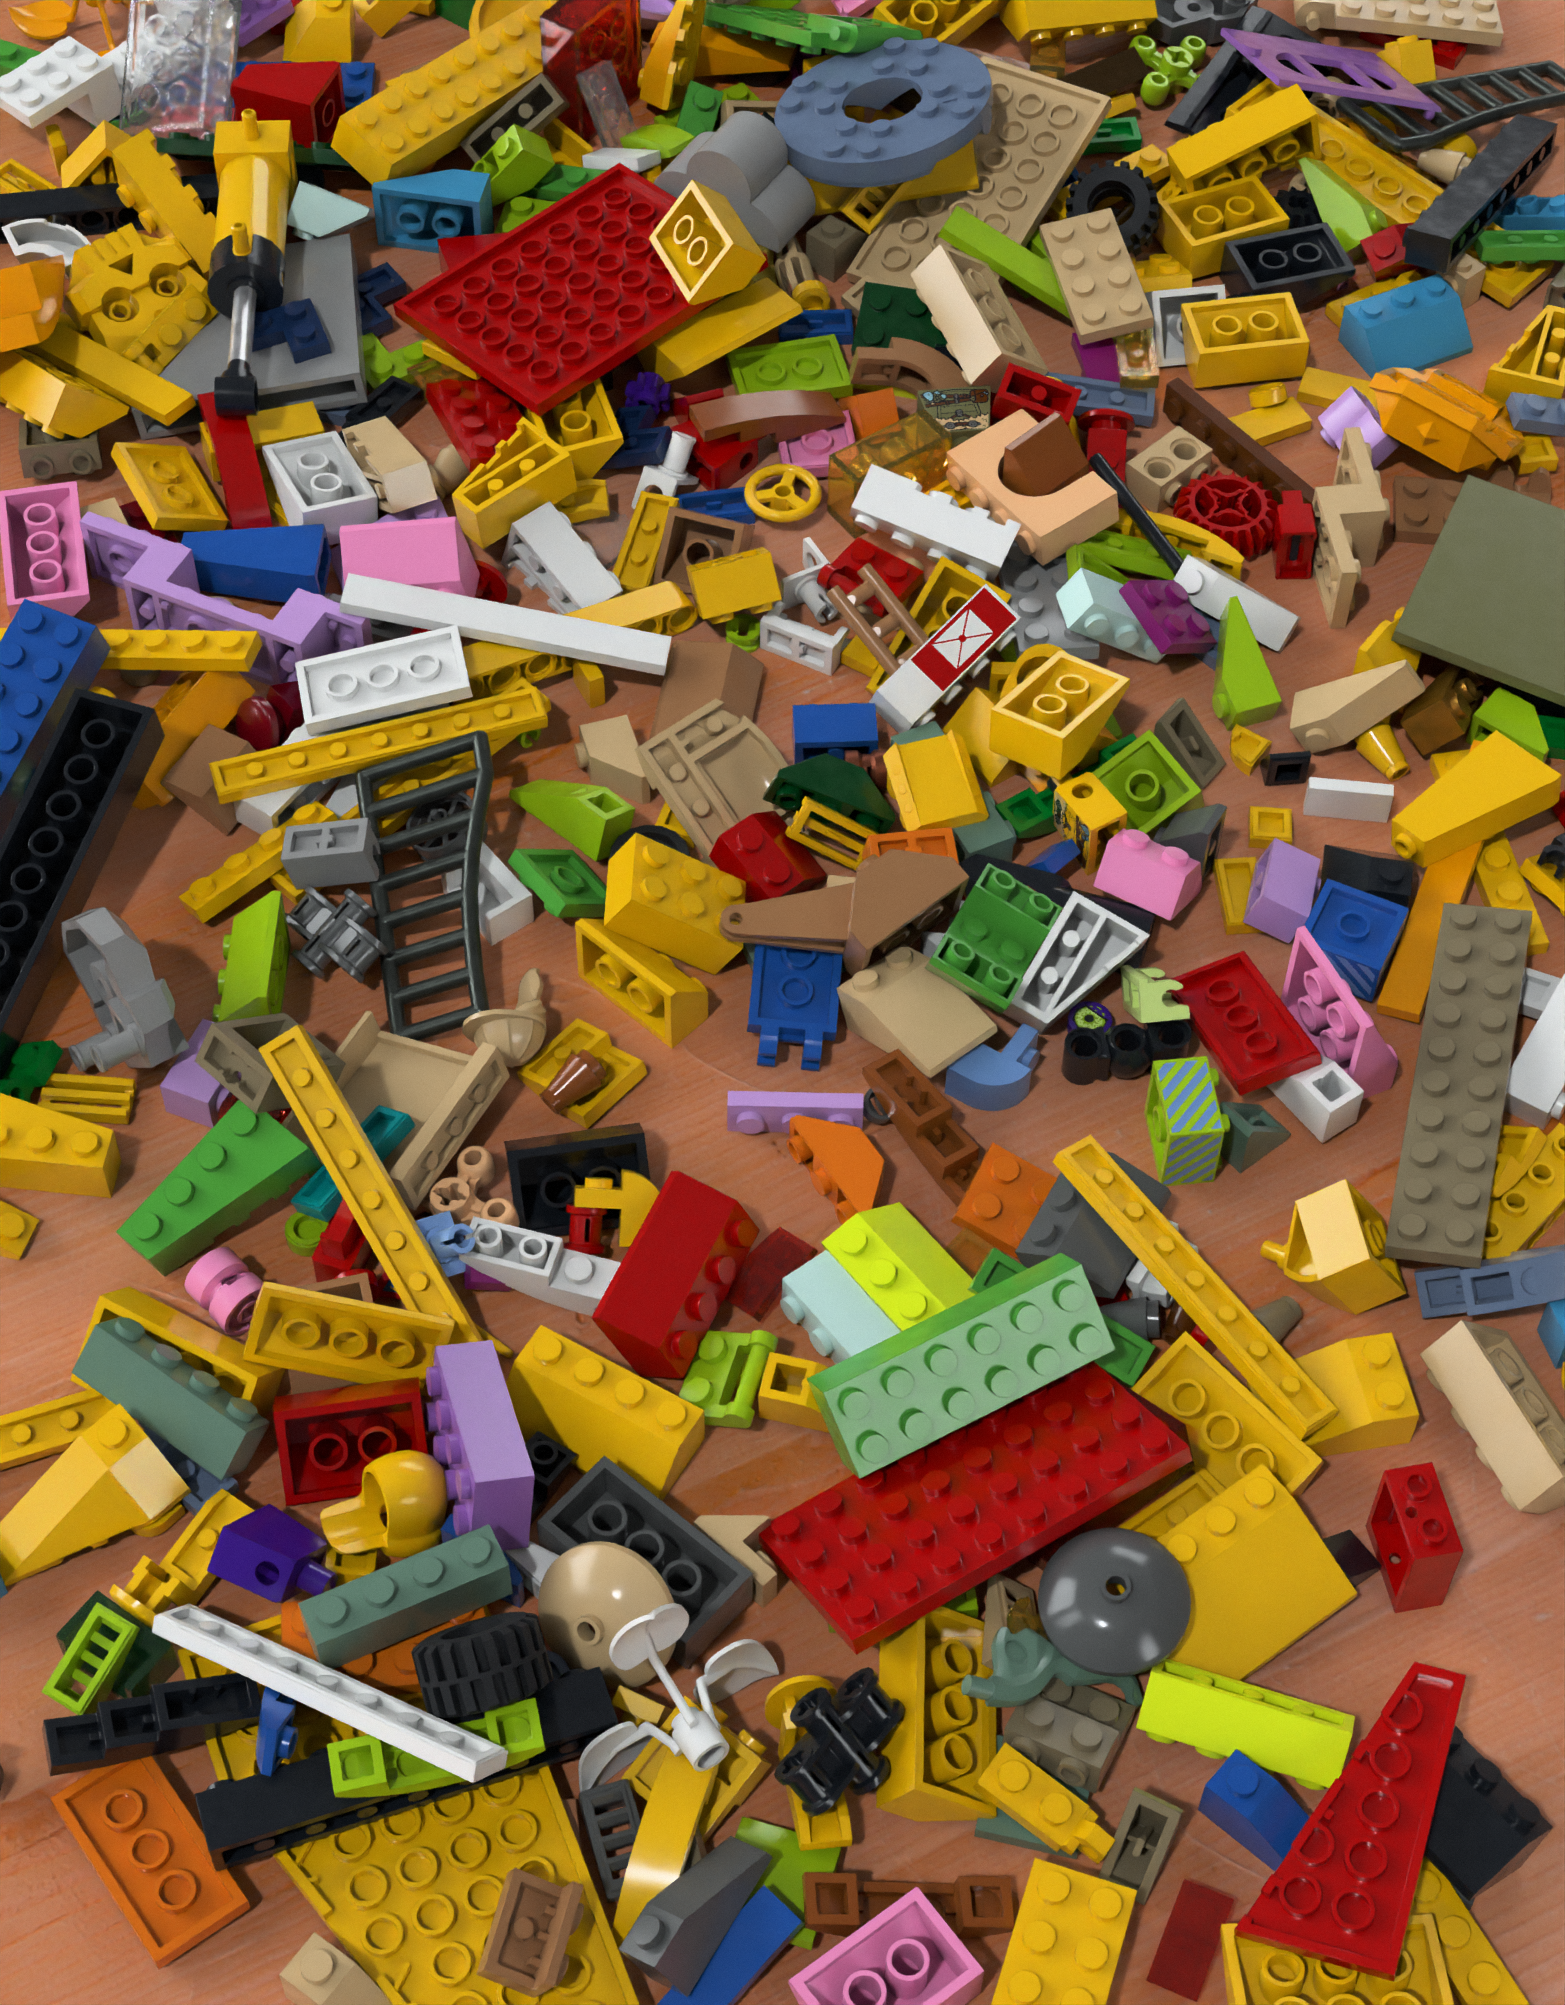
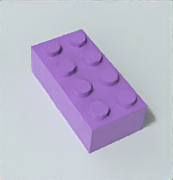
M486 1340L435 1346L434 1366L426 1368L427 1390L429 1396L432 1397L431 1402L424 1403V1422L427 1432L434 1431L435 1433L433 1438L434 1458L440 1465H444L445 1468L443 1472L446 1480L447 1500H454L455 1503L453 1506L455 1533L457 1536L464 1535L490 1524L502 1551L528 1548L535 1474L493 1341Z

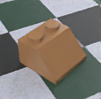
M669 506L652 584L673 581L683 592L692 594L686 566L750 550L755 525L681 507Z

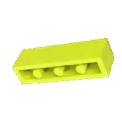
M1165 1659L1157 1666L1152 1667L1136 1729L1146 1731V1735L1157 1742L1172 1744L1178 1741L1194 1746L1198 1753L1213 1759H1223L1225 1756L1230 1757L1237 1749L1269 1775L1275 1772L1295 1777V1781L1306 1788L1324 1790L1325 1787L1330 1788L1335 1779H1338L1342 1773L1353 1734L1355 1716Z

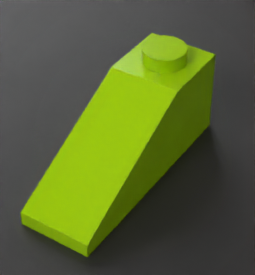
M1307 157L1301 158L1298 161L1322 222L1328 223L1351 261H1356L1363 257L1360 240L1386 229L1388 223L1385 215L1322 161Z
M1238 596L1229 598L1220 617L1212 697L1213 710L1219 719L1222 718L1227 731L1233 730L1236 724L1246 727L1272 720L1282 702Z

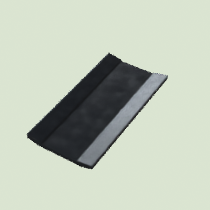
M1253 5L1235 28V30L1323 44L1269 10ZM1226 40L1167 118L1164 126L1192 136L1206 129L1209 125L1224 120L1226 109L1268 77ZM1278 60L1284 66L1303 74L1288 60ZM1311 64L1324 77H1328L1334 67ZM1302 90L1309 100L1313 92Z

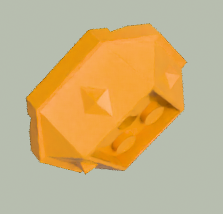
M1391 367L1375 373L1368 386L1375 390L1382 431L1457 473L1472 467L1488 471L1496 458L1505 462L1516 456L1525 442L1522 433L1519 430L1513 429L1506 405L1440 369H1425L1424 373L1411 368Z

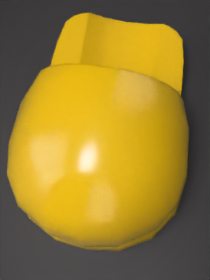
M415 1450L388 1453L369 1463L364 1468L362 1474V1493L355 1498L331 1505L320 1513L322 1529L331 1547L343 1555L381 1549L387 1556L402 1558L413 1556L435 1547L442 1539L441 1528L447 1520L445 1513L448 1500L444 1468L433 1456ZM387 1513V1528L380 1518V1515Z

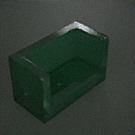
M97 1590L57 1633L56 1638L63 1656L98 1602L140 1628L111 1692L120 1699L150 1695L152 1685L165 1683L180 1667L173 1645L164 1638L152 1633L149 1627ZM102 1623L98 1633L114 1643L120 1633ZM94 1642L89 1650L103 1660L109 1653V1651ZM85 1661L81 1667V1670L92 1678L98 1670Z

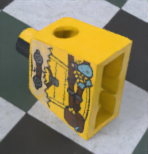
M1068 772L1060 780L1050 777L1047 781V786L1054 794V826L1064 841L1073 839L1081 851L1075 858L1088 876L1099 870L1108 841L1123 828L1126 829L1128 812L1093 773L1086 772L1073 778Z

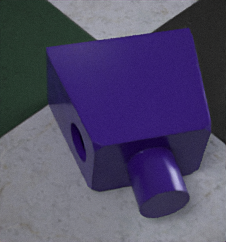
M271 1504L224 1526L207 1568L208 1572L274 1603H283L303 1591L312 1596L319 1595L335 1588L338 1581L336 1573L321 1565L328 1548L326 1540Z

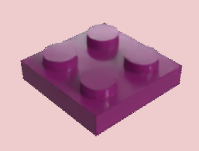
M1129 580L1119 590V593L1161 654L1207 653L1217 643L1209 631L1210 626L1208 622L1195 611L1188 601L1187 591L1175 580Z

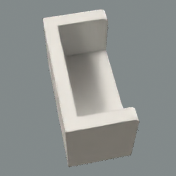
M482 841L478 886L480 933L493 946L534 921L533 899L528 889ZM462 868L441 875L444 894L461 889Z

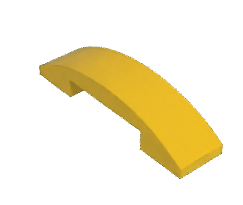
M1118 508L1119 521L1104 529L1147 540L1123 508ZM1146 511L1174 547L1192 551V556L1205 559L1239 581L1241 580L1244 557L1227 542L1190 522L1165 514Z
M667 1748L639 1825L616 1909L612 1934L618 1948L647 1902L684 1873L704 1804L708 1805L720 1763L706 1771L698 1772L694 1770L683 1753L675 1757L670 1748Z

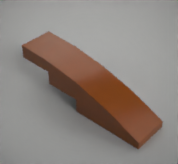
M806 390L761 391L727 396L689 406V417L704 442L735 433L740 443L768 434L771 435L775 443H779L846 423V416L830 392Z
M896 1049L863 1067L862 1074L912 1152L939 1187L958 1207L981 1163L978 1159L980 1147L952 1119L953 1106L899 1049Z

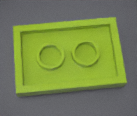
M835 334L739 348L726 354V365L736 395L761 391L806 390L830 392L833 398L853 396V384L850 383L849 372Z

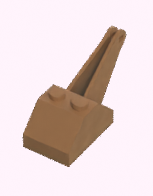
M890 849L880 857L873 854L866 858L856 868L857 874L854 883L757 902L730 905L721 914L719 930L725 939L733 942L843 954L842 965L853 977L857 972L866 969L884 957L890 950L902 944L909 946L921 937L922 932L930 931L958 911L969 876L953 857ZM732 921H737V922L740 923V924H739V925H733L731 922H732Z

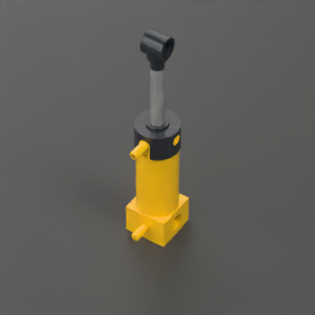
M253 109L242 111V121L216 122L213 156L219 195L207 294L211 304L222 315L232 319L227 370L222 373L221 377H215L214 381L215 409L218 417L258 415L259 396L257 379L250 372L255 312H264L280 307L283 302L287 215L298 187L290 120L257 121L256 111Z

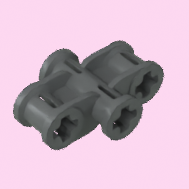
M308 885L304 889L305 896L290 913H285L287 924L307 940V943L300 950L295 949L291 955L319 979L323 978L325 975L323 970L333 960L361 984L365 980L363 974L380 955L385 956L389 952V949L362 927L368 918L374 919L378 913L349 888L344 892L346 898L336 908L317 890Z

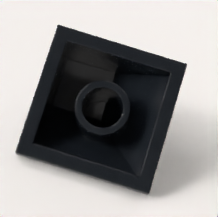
M1325 845L1319 894L1328 878L1408 908L1411 897L1414 862L1400 855Z

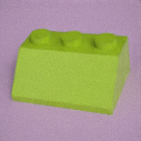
M271 891L234 916L231 934L224 935L223 956L224 960H227L226 969H220L218 973V993L222 995L221 1004H215L213 1007L212 1022L282 1013L291 942L281 891Z

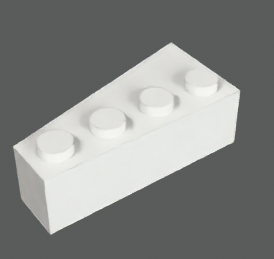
M871 464L849 514L855 518L854 523L870 532H876L877 529L892 535L890 540L903 548L912 549L915 546L928 552L927 558L935 563H938L941 556H944L984 580L994 582L1021 526L1020 523L1008 519L1005 526L995 522L988 510L978 506L966 508V510L958 507L959 503L954 500L953 496L931 490L928 495L921 492L923 487L918 482Z

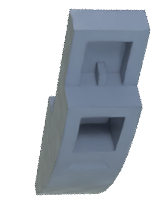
M1565 1244L1511 1252L1510 1256L1483 1259L1481 1269L1452 1265L1416 1269L1414 1275L1422 1317L1430 1318L1466 1312L1468 1316L1565 1299Z

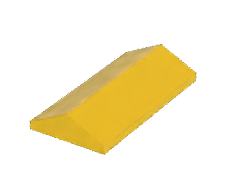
M264 1281L255 1302L243 1360L362 1384L419 1376L421 1395L431 1397L427 1390L426 1368L434 1366L435 1346L448 1345L454 1328V1320Z
M1186 1331L1128 1391L1190 1446L1192 1461L1187 1465L1195 1473L1198 1472L1218 1495L1263 1463L1297 1501L1325 1463Z

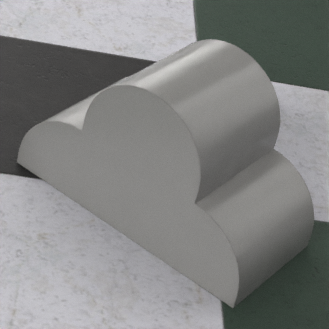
M752 111L736 112L716 132H703L697 135L654 181L656 186L677 199L692 179L726 196L754 241L777 253L782 250L815 213L816 201L812 187L797 169L787 164L788 149L781 132L770 120Z

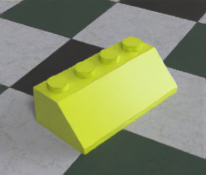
M900 1202L856 1213L821 1242L824 1250H827L901 1332L975 1295L967 1290L973 1279Z

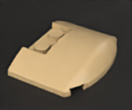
M715 698L638 746L635 752L652 790L658 789L704 857L700 861L718 869L709 855L719 835L751 814L773 810L778 813L787 826H791L796 812L782 809L778 805L763 800L764 792L777 772L782 768L788 767L781 753L751 720L744 715L739 719L737 716L720 709L719 707L724 702ZM810 828L803 833L810 836Z

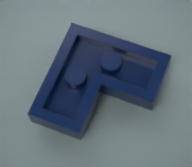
M386 262L357 275L363 336L372 332L377 337L394 329L392 317L382 305L407 294L406 282Z
M310 298L291 301L284 306L264 312H255L252 352L286 342L295 364L332 353L329 341Z
M651 404L618 408L615 418L622 433L624 443L600 470L656 465L663 462L672 438V430L669 426L651 428L657 417Z

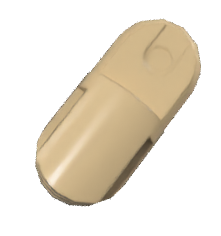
M795 236L787 243L789 253L785 246L779 253L775 252L777 258L775 272L778 284L790 297L792 293L789 284H791L794 290L804 280H815L810 259L803 253Z

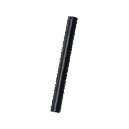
M1101 453L1093 455L1089 459V465L1098 476L1117 491L1120 505L1176 575L1184 562L1183 558Z

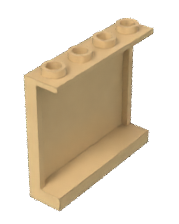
M371 1011L364 1013L334 1053L346 1063L336 1084L359 1124L378 1105L409 1114L416 1126L382 1162L407 1208L414 1210L419 1206L510 1077L498 1046L482 1042L475 1054L471 1056L381 1031ZM292 1109L281 1125L306 1144L323 1165L321 1158ZM307 1173L304 1176L311 1178L315 1173H313L311 1176H309Z

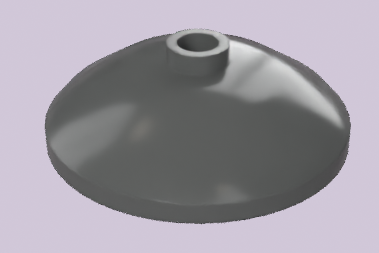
M1101 1528L1072 1538L1051 1557L1040 1580L1038 1611L1041 1624L1048 1639L1056 1650L1069 1662L1094 1674L1121 1677L1145 1672L1157 1666L1171 1655L1186 1632L1191 1611V1596L1184 1571L1175 1557L1163 1545L1151 1537L1133 1530ZM1111 1583H1118L1124 1587L1125 1591L1121 1595H1112L1107 1591L1106 1587Z

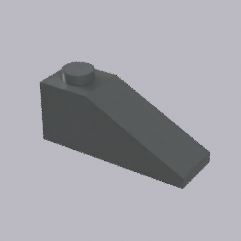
M730 1836L647 1902L618 1950L649 1978L688 1997L773 1857L759 1848Z

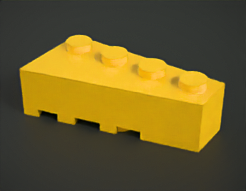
M1297 83L1286 89L1279 90L1272 96L1252 106H1247L1240 112L1220 122H1215L1206 129L1188 138L1181 139L1174 145L1166 148L1170 172L1184 194L1254 174L1260 179L1262 178L1263 171L1279 167L1281 171L1294 168L1295 161L1303 157L1315 160L1322 159L1317 112Z

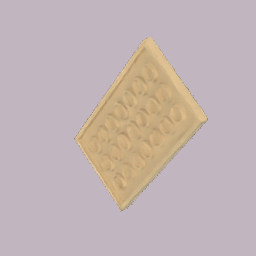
M983 55L981 61L987 67L992 81L993 105L990 132L987 135L978 133L974 137L979 189L896 202L868 236L847 269L848 281L856 284L868 273L880 284L918 289L910 274L940 243L962 252L938 237L942 227L956 206L964 209L1025 248L1111 109V97ZM992 270L998 283L1002 286L1006 278Z

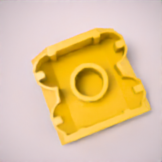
M951 729L946 735L898 745L895 742L883 755L887 769L886 788L890 797L898 802L900 821L903 828L907 831L952 827L953 829L988 819L989 814L963 737Z

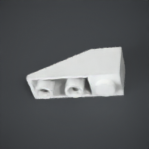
M1321 1055L1322 1064L1267 1085V1087L1321 1143H1324L1356 1122L1364 1090L1335 1061Z

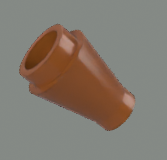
M582 1049L577 1055L570 1054L547 1088L539 1095L555 1114H559L564 1108L602 1086L600 1081L607 1076V1073L588 1051Z

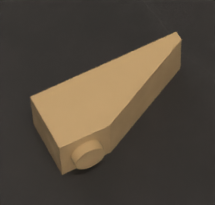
M1407 659L1295 692L1290 730L1304 749L1310 751L1311 754L1347 744L1425 692V685Z

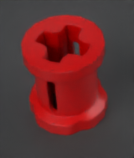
M566 1204V1212L570 1214L569 1242L564 1244V1248L585 1254H604L605 1245L601 1244L602 1216L607 1214V1208L575 1207L574 1204Z

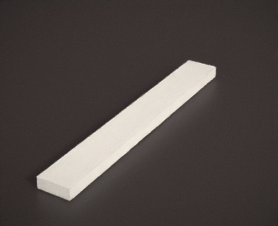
M348 573L339 610L341 613L427 630L457 625L459 634L463 637L662 676L665 674L672 638L671 636Z
M190 1603L154 1616L152 1633L469 1782L479 1781L504 1769L506 1766L508 1750H505L504 1747Z

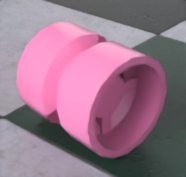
M219 1247L208 1252L191 1268L184 1284L186 1292L203 1309L209 1310L210 1317L225 1333L230 1336H236L249 1331L255 1302L263 1281L254 1273L249 1272L248 1266L233 1250L228 1247Z

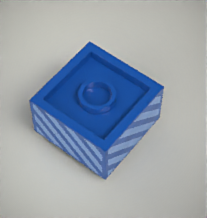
M1327 878L1305 926L1339 976L1349 984L1352 994L1372 1002L1398 948L1409 908Z

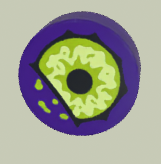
M1085 1001L1078 1003L1069 1012L1067 1031L1069 1033L1073 1029L1080 1027L1095 1029L1102 1026L1105 1033L1112 1025L1111 1013L1105 1006L1097 1002Z

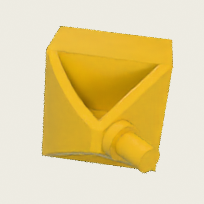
M1347 1179L1296 1200L1287 1244L1283 1246L1266 1240L1261 1246L1260 1255L1263 1258L1276 1262L1278 1268L1284 1271V1275L1305 1292L1322 1302L1354 1315L1406 1294L1396 1259L1385 1257L1387 1229L1383 1216Z

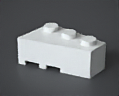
M1073 891L1023 976V981L1014 998L1003 1014L1021 1024L1025 1023L1039 1030V1035L1043 1034L1144 946L1150 935Z

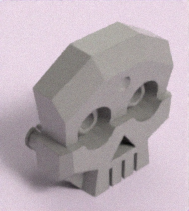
M101 907L89 909L61 923L63 950L88 995L90 1006L103 1030L76 1045L68 1047L70 1056L80 1072L96 1064L98 1069L104 1073L124 1061L129 1068H152L190 1048L174 1018L175 1001L165 979L159 978L155 980L147 949L124 920L107 908Z

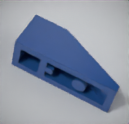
M1237 1749L1207 1782L1198 1807V1811L1275 1872L1290 1851L1291 1844L1310 1818L1276 1779Z

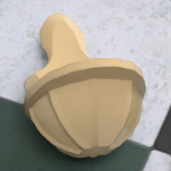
M538 968L529 969L520 981L518 1003L514 1010L491 1009L480 1011L470 1015L463 1021L462 1033L474 1042L477 1048L480 1047L482 1042L498 1046L506 1067L513 1068L528 1063L541 1047L544 1036L547 1035L545 1017L547 1010L542 1006V1001L540 1000L544 984L539 976L540 969Z

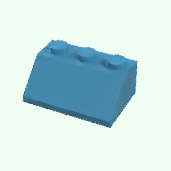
M1439 273L1344 307L1338 341L1372 379L1375 373L1391 367L1411 368L1416 371H1422L1472 353L1473 344L1460 297Z

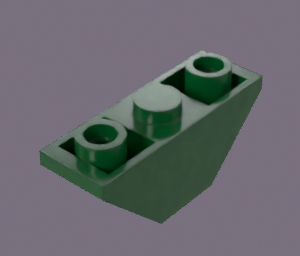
M826 753L780 769L763 795V800L793 812L800 811L802 807L801 802L807 796L879 834L887 833L895 822L896 817L864 768ZM813 811L809 815V817L825 825L855 835L862 840H867Z

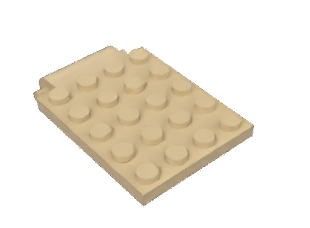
M1293 0L1296 24L1298 26H1307L1311 31H1315L1318 28L1399 36L1418 35V38L1500 46L1503 38V29L1496 0Z

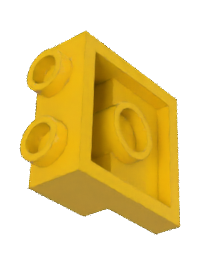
M687 1696L683 1697L689 1707H696L699 1711H703L701 1702L699 1704ZM712 1701L711 1704L715 1718L721 1725L720 1733L730 1748L728 1754L720 1762L708 1805L704 1804L698 1825L704 1844L735 1804L740 1806L772 1765L762 1757L767 1747L745 1729H742L737 1736L723 1723L729 1715ZM677 1706L659 1728L671 1737L674 1730L671 1723L675 1716L680 1713ZM654 1737L651 1738L621 1777L622 1780L628 1779L630 1787L646 1801H648L655 1778L668 1746Z

